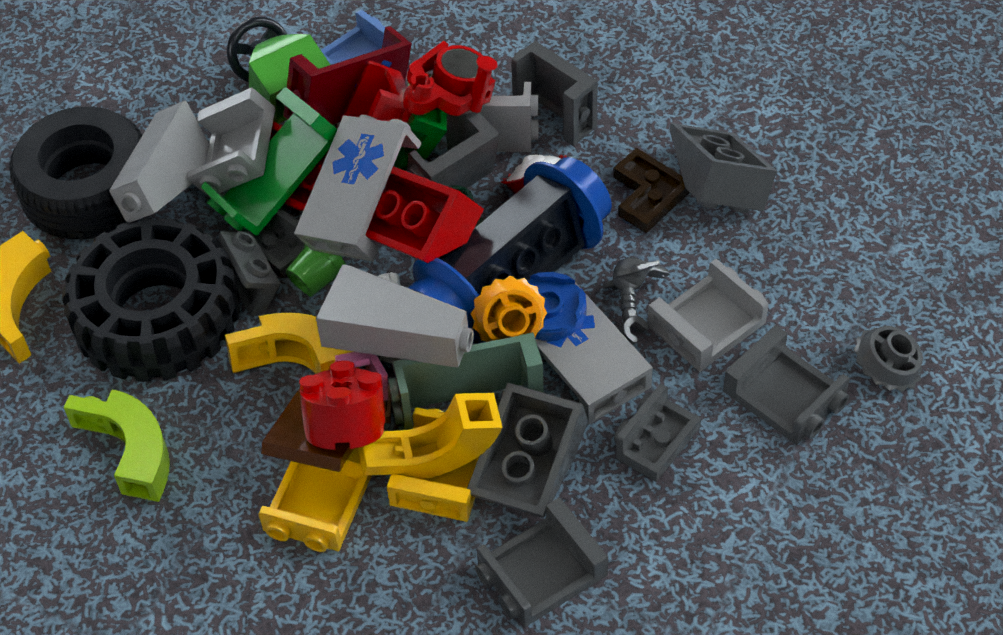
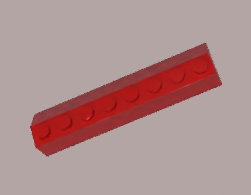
M273 122L270 140L283 125ZM327 153L284 203L285 205L302 212L304 211ZM393 166L365 235L372 241L429 263L466 244L484 208L459 190Z

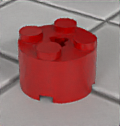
M343 360L332 363L330 370L307 375L299 380L303 427L306 440L310 444L323 449L336 450L335 443L349 442V448L354 449L369 445L383 435L385 408L381 374L355 368L353 362Z

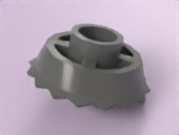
M882 326L865 330L861 336L856 338L857 345L853 349L857 354L856 363L863 367L864 375L871 377L875 385H883L888 391L897 389L903 392L907 388L914 389L916 382L921 380L922 351L916 340L906 331L893 326Z

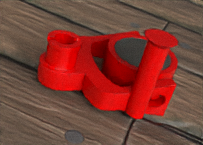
M442 41L409 65L407 81L410 85L405 89L402 102L403 107L408 112L416 115L426 114L435 108H439L453 116H460L469 110L480 113L482 106L489 103L492 97L496 80L491 77L492 70L497 68V61L492 57L483 56L473 48L462 45L449 46L448 43ZM433 70L432 77L429 78V74L426 72Z

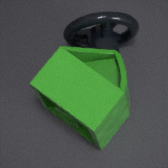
M253 17L241 22L233 30L227 43V59L231 69L240 79L249 83V88L255 89L276 107L273 122L278 124L287 120L283 116L284 104L276 96L284 87H287L290 58L302 54L318 69L330 65L310 34H287L278 22L267 17ZM255 27L268 28L260 40H256L251 44L239 43L243 34ZM237 54L251 56L249 72L241 66Z

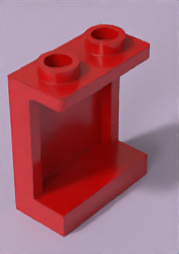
M368 61L343 115L351 117L368 115L380 121L390 122L391 119H398L407 123L412 113L408 112L402 104L407 86L401 72L374 61Z

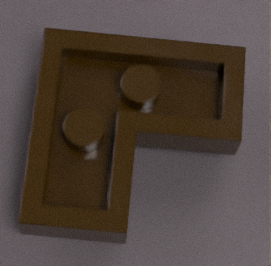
M635 148L613 168V177L634 190L618 206V216L645 233L651 230L690 193L685 188L682 175L638 148Z

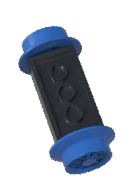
M565 157L556 164L541 161L535 162L524 173V187L476 226L466 244L429 263L417 259L413 264V278L415 282L408 288L465 310L467 312L468 328L473 329L474 319L471 316V312L475 308L474 299L481 295L482 287L491 285L495 279L504 280L509 276L517 280L523 278L530 280L531 275L539 272H555L580 249H590L600 243L603 237L602 220L610 214L612 208L609 192L599 176L589 166L575 158ZM473 329V344L484 343L485 341L480 339V334Z

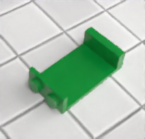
M284 87L276 98L289 108L293 114L269 142L264 175L230 188L224 196L206 182L201 186L211 197L207 203L224 216L223 219L238 231H242L245 227L256 236L328 152L337 132V129L287 87Z

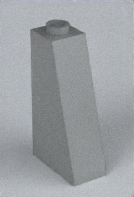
M186 100L162 109L154 115L109 190L125 221L128 223L156 213L192 185L187 180L188 172L206 163L209 143Z
M342 264L316 317L321 347L458 368L464 352L469 353L473 344L474 333L473 329L468 328L467 312L465 310L350 265Z

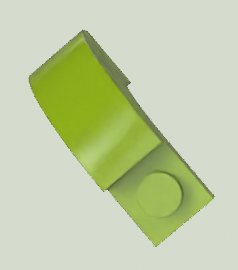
M113 389L106 402L93 396H86L84 398L69 395L63 408L71 427L113 435L125 443L123 456L114 474L121 494L159 502L168 480L170 461L161 428L149 408L133 396Z

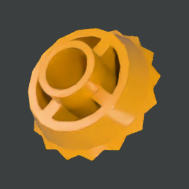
M509 276L504 280L495 279L491 285L482 287L481 295L474 299L475 308L471 312V316L474 319L473 329L480 334V339L485 342L532 332L536 338L537 333L544 327L543 320L547 314L544 307L545 298L539 294L537 286L530 285L525 278L517 280Z

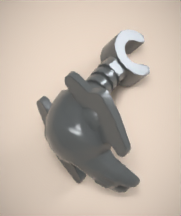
M636 257L624 258L614 268L613 280L603 283V289L622 290L620 292V301L622 304L623 322L618 330L632 345L638 339L631 333L630 327L640 333H643L649 327L643 318L637 316L634 290L642 285L646 276L664 279L670 275L666 268L660 266L659 260L648 262Z

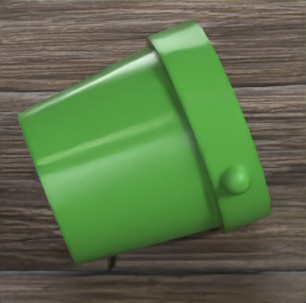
M305 245L286 269V275L296 287L312 297L333 281L342 264L346 265V263L339 255L311 250Z

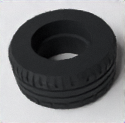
M94 106L60 110L45 116L33 124L21 136L12 152L9 163L11 181L29 221L50 235L73 240L92 239L104 232L109 233L115 230L116 226L126 223L109 190L142 137L139 128L123 115L109 109ZM94 163L106 165L98 173L81 180H59L66 172L81 165Z

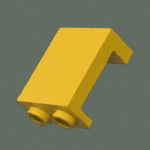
M416 407L412 415L413 429L435 421L445 412L436 408L423 409ZM479 457L453 471L427 479L391 474L387 484L390 506L468 522L476 497L471 496V490L467 489Z
M358 448L353 449L340 472L291 461L270 507L262 506L258 513L263 531L278 541H287L288 538L303 541L308 548L317 552H325L327 548L340 551L372 476H363Z

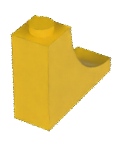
M24 231L0 245V345L19 364L31 356L25 338L19 330L22 306L34 286L52 272L47 261L51 256L46 246L39 239L33 241Z

